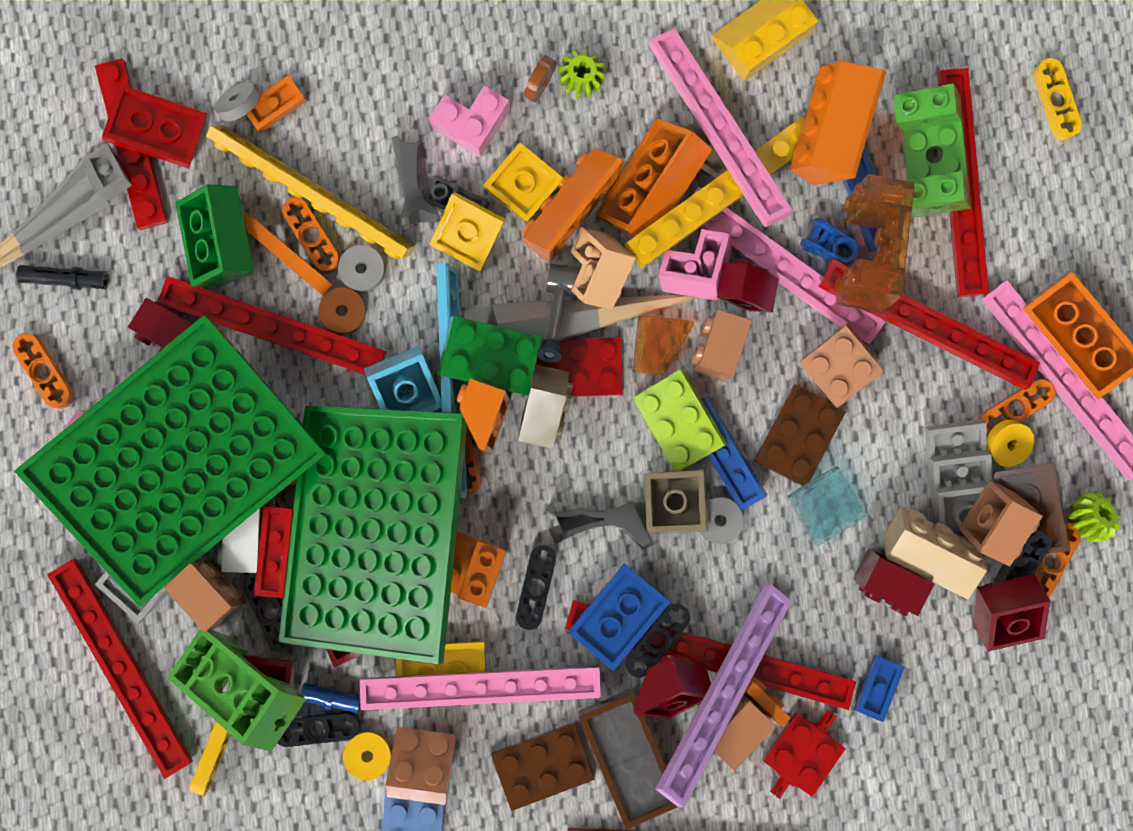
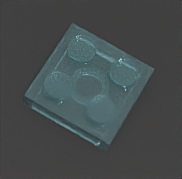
M837 466L787 496L809 537L817 547L867 517L841 469Z

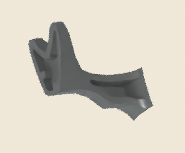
M399 136L392 137L397 172L405 197L400 215L401 225L441 221L438 210L429 205L420 196L418 188L417 147L425 143L402 142Z
M632 502L608 512H593L582 508L568 512H557L552 509L546 510L556 516L559 524L549 529L554 544L584 531L604 526H615L623 530L642 550L651 544Z

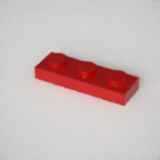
M266 506L263 508L254 596L284 598L293 509Z

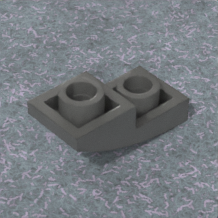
M434 176L424 197V200L429 205L443 213L451 194L454 192L486 209L490 206L488 199L465 191L459 185Z

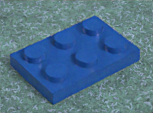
M624 563L567 633L614 671L668 606L670 601Z

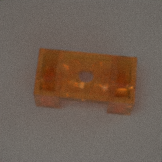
M868 174L860 184L857 183L851 195H847L844 203V212H847L846 223L877 228L874 244L878 248L877 255L873 261L857 259L849 268H846L840 277H837L834 285V294H837L836 305L882 313L903 296L915 183Z

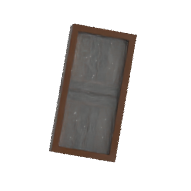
M632 688L578 711L581 724L626 830L678 808L655 789L666 767L645 717L634 714L633 708L637 698Z

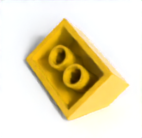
M760 0L712 34L711 38L745 82L812 34L818 20L803 0Z

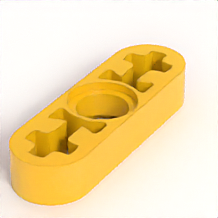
M1047 58L1035 68L1033 73L1034 80L1053 135L1060 140H1069L1079 133L1082 121L1063 65L1057 59ZM1046 68L1048 71L1053 70L1054 75L1051 77L1044 75L1043 71ZM1051 83H1052V85H1054V84H1056V83L1059 84V85L1053 86V87L1050 88V89L1047 88ZM1056 92L1063 96V106H1055L1051 102L1050 97L1052 93ZM1065 109H1067V111H1068V112L1065 113L1064 115H1063V113L1060 114L1059 116L1056 115V114H1058V113H1061V112L1064 111ZM1063 122L1066 124L1071 123L1072 128L1069 130L1067 128L1062 129L1061 124Z
M218 722L214 724L190 785V791L201 796H205L209 791L231 736Z

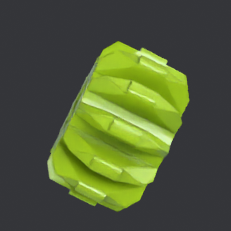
M574 49L572 51V59L567 56L562 58L564 66L558 67V74L561 75L559 85L566 86L565 93L567 95L576 91L575 98L578 100L581 98V92H585L586 97L590 99L592 97V90L596 92L601 91L602 86L600 83L606 80V75L602 73L605 70V64L597 63L599 59L597 53L588 57V50L584 49L583 55L579 56L578 52ZM580 70L586 71L584 78L578 77Z
M1101 492L1085 493L1069 506L1071 514L1068 518L1074 523L1072 528L1078 530L1079 538L1085 537L1089 543L1104 542L1111 539L1121 529L1118 523L1121 516L1116 513L1117 507L1111 504L1110 497L1104 498Z

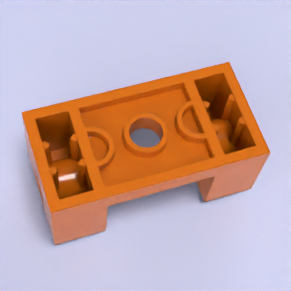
M457 532L451 592L457 594L458 599L486 608L508 549Z

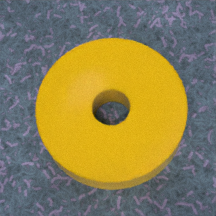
M1011 419L998 423L987 436V451L991 453V459L1004 467H1013L1025 461L1034 446V435L1031 429L1017 420Z
M375 731L360 732L347 743L344 749L343 760L345 767L357 779L365 781L374 780L387 770L390 764L392 749L388 740L382 734ZM370 751L373 754V759L365 760L363 752Z

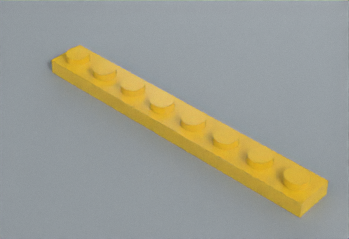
M803 116L755 150L770 176L792 161L801 133V127L805 120ZM727 170L626 242L625 248L636 257L635 261L643 269L740 199L744 194Z
M224 125L210 126L206 136L215 141L214 146L227 153L231 151L239 156L238 161L251 168L256 167L263 171L262 175L266 179L274 183L280 182L287 186V191L293 196L306 198L312 202L311 206L322 213L328 212L335 216V221L346 228L352 227L359 231V236L365 241L373 244L376 242L385 248L384 252L389 256L399 259L411 255L416 246Z

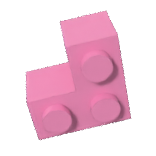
M484 85L470 109L444 94L429 120L432 129L481 158L510 112V103L508 99Z
M701 229L694 254L672 250L666 251L659 271L662 291L719 301L717 293L723 263H729L732 254L730 234Z

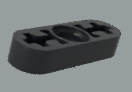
M1039 525L1037 530L1030 535L1023 546L1022 553L1013 561L1010 567L1005 564L1002 565L993 583L1035 574L1052 544V540L1044 527ZM1029 559L1026 565L1015 567L1016 563L1020 560Z
M545 545L536 547L530 554L517 608V623L526 630L537 628L542 621L555 567V552ZM542 550L547 551V557L551 558V562L545 563L543 572H549L548 578L541 574H530L531 568L538 569L539 561L535 560L534 556L535 554L540 555ZM532 579H540L544 583L545 590L541 595L534 596L529 593L527 586ZM524 597L532 601L542 600L541 606L535 604L533 613L538 615L537 620H532L531 624L525 623V618L521 616L522 612H527L530 603H524Z
M250 573L243 581V589L268 645L274 651H286L294 644L286 643L284 646L283 643H276L277 629L274 627L270 630L268 625L281 620L283 603L280 598L275 597L266 598L257 603L256 598L262 596H254V590H252L251 585L254 583L253 578L256 576V573ZM266 603H273L278 609L277 616L272 620L265 618L262 614V608Z
M680 603L669 604L627 654L625 666L632 676L638 678L646 676L647 670L658 663V660L663 657L688 626L690 613L685 606ZM681 609L683 611L681 617L684 620L681 623H673L670 629L675 632L671 636L665 628L658 625L661 621L667 625L671 621L670 611L677 612ZM659 631L665 634L666 642L663 647L653 648L650 645L649 637L653 632ZM645 644L647 649L656 654V656L652 659L648 654L644 659L646 667L634 670L632 669L634 666L632 658L634 656L638 659L641 658L645 651L640 649V647Z
M349 711L294 717L289 728L290 730L300 729L302 727L301 722H304L303 735L305 739H301L302 733L292 735L290 740H287L286 735H282L277 744L282 747H293L351 740L360 731L361 721L358 715ZM344 718H348L349 723H354V727L351 728L349 734L346 733L345 729L341 728L335 729L333 731L335 736H331L332 725L329 719L334 720L333 725L342 724ZM320 721L325 725L326 731L322 737H315L311 734L310 724L312 722Z

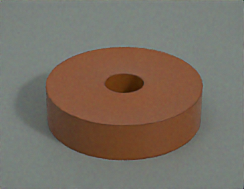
M545 55L538 62L527 82L524 91L525 98L535 103L541 97L554 73L557 63L554 59Z
M344 287L335 288L323 296L319 304V317L324 326L330 331L342 335L350 334L358 330L364 323L366 305L361 296L352 289ZM346 306L348 310L346 315L339 316L338 309Z

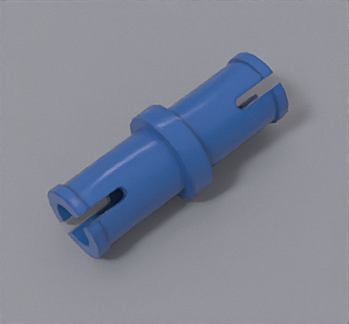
M305 682L302 685L300 694L306 698L305 702L325 706L326 710L336 708L358 713L360 694L336 690L335 686L325 688Z

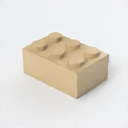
M901 507L883 535L886 558L966 599L970 598L987 572L982 553L974 547L966 536L960 537L954 534L948 526L939 522L934 524L926 520L922 513L914 509L908 511Z

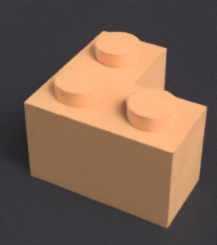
M581 227L570 253L583 265L571 291L585 304L613 310L617 299L621 295L627 276L632 271L636 257L610 234Z

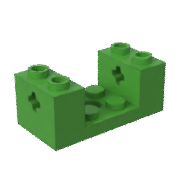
M954 83L894 95L896 124L903 132L907 180L902 181L904 210L912 218L971 209L961 96ZM933 149L943 150V158L937 163H930L928 161V154Z
M200 629L167 678L242 745L272 751L304 704L306 698L288 683L265 676L240 654L246 655L248 650L231 636L214 630L204 633ZM230 680L229 688L223 693L222 690Z

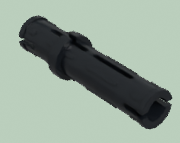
M19 265L16 270L18 283L68 286L74 290H81L82 288L106 290L109 285V274H107V271L83 270L82 267L60 269Z

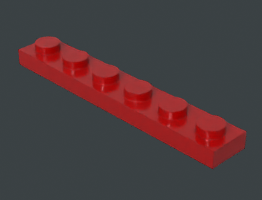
M123 58L95 65L108 117L119 85L122 84L132 88L127 65ZM115 145L120 164L132 185L127 188L137 228L144 230L168 223L151 156Z

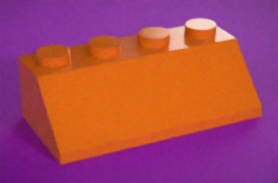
M845 61L820 67L812 97L809 100L805 120L801 127L798 143L793 153L790 171L811 185L856 177L886 75L883 69Z
M656 118L595 215L632 239L676 207L712 149L693 131ZM679 139L682 140L679 147L676 149L674 146L677 144Z
M595 147L590 154L585 152L577 161L575 166L578 168L573 175L567 174L558 185L560 191L554 198L549 196L540 208L542 213L536 221L532 218L522 230V233H524L522 237L523 243L548 263H551L621 175L623 160Z
M1065 272L1044 288L1023 308L1024 312L1097 399H1100L1133 375V344L1073 272Z
M470 379L468 385L462 384L457 402L461 404V413L478 448L491 455L510 399L506 391Z

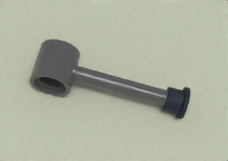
M550 264L546 292L554 293L547 339L543 341L542 348L538 351L539 359L544 362L556 363L561 360L562 353L558 339L565 298L567 295L575 297L571 290L577 279L579 268Z

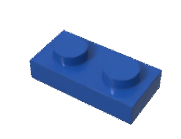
M874 654L853 709L884 722L905 667Z

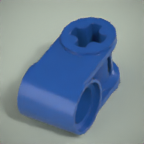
M815 218L812 230L806 239L801 240L800 245L808 252L821 257L827 262L834 259L849 266L859 252L857 241L836 229L829 222ZM821 234V237L819 238V240L816 241V238L818 237V235ZM837 247L847 248L850 257H840L837 253Z

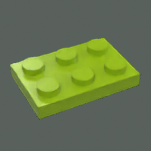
M684 369L678 370L632 398L675 472L685 469L727 445Z

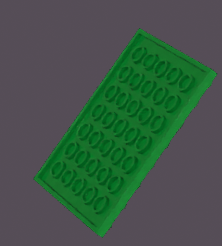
M205 314L21 464L14 472L140 607L165 587L185 567L198 560L326 454V451L209 316Z
M305 405L303 426L326 451V454L297 477L279 642L443 664L467 423L463 415L456 413Z

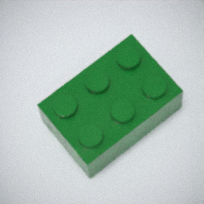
M206 184L175 202L191 287L224 286L254 271L253 259L247 239V228L244 224L242 201L239 197L237 186Z
M451 316L437 375L466 382L473 379L501 390L528 396L542 337Z

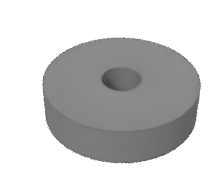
M251 82L237 84L219 97L215 103L214 110L225 122L237 120L249 113L257 105L260 94Z
M357 245L347 249L342 254L338 263V273L340 279L348 288L356 292H368L378 287L385 276V263L375 249L366 245ZM360 264L367 266L364 273L357 272V267Z
M716 497L708 500L709 532H700V534L706 540L716 544H725L733 541L738 537L743 528L744 518L742 511L734 501L728 498ZM718 515H722L725 518V523L722 526L715 524V517Z

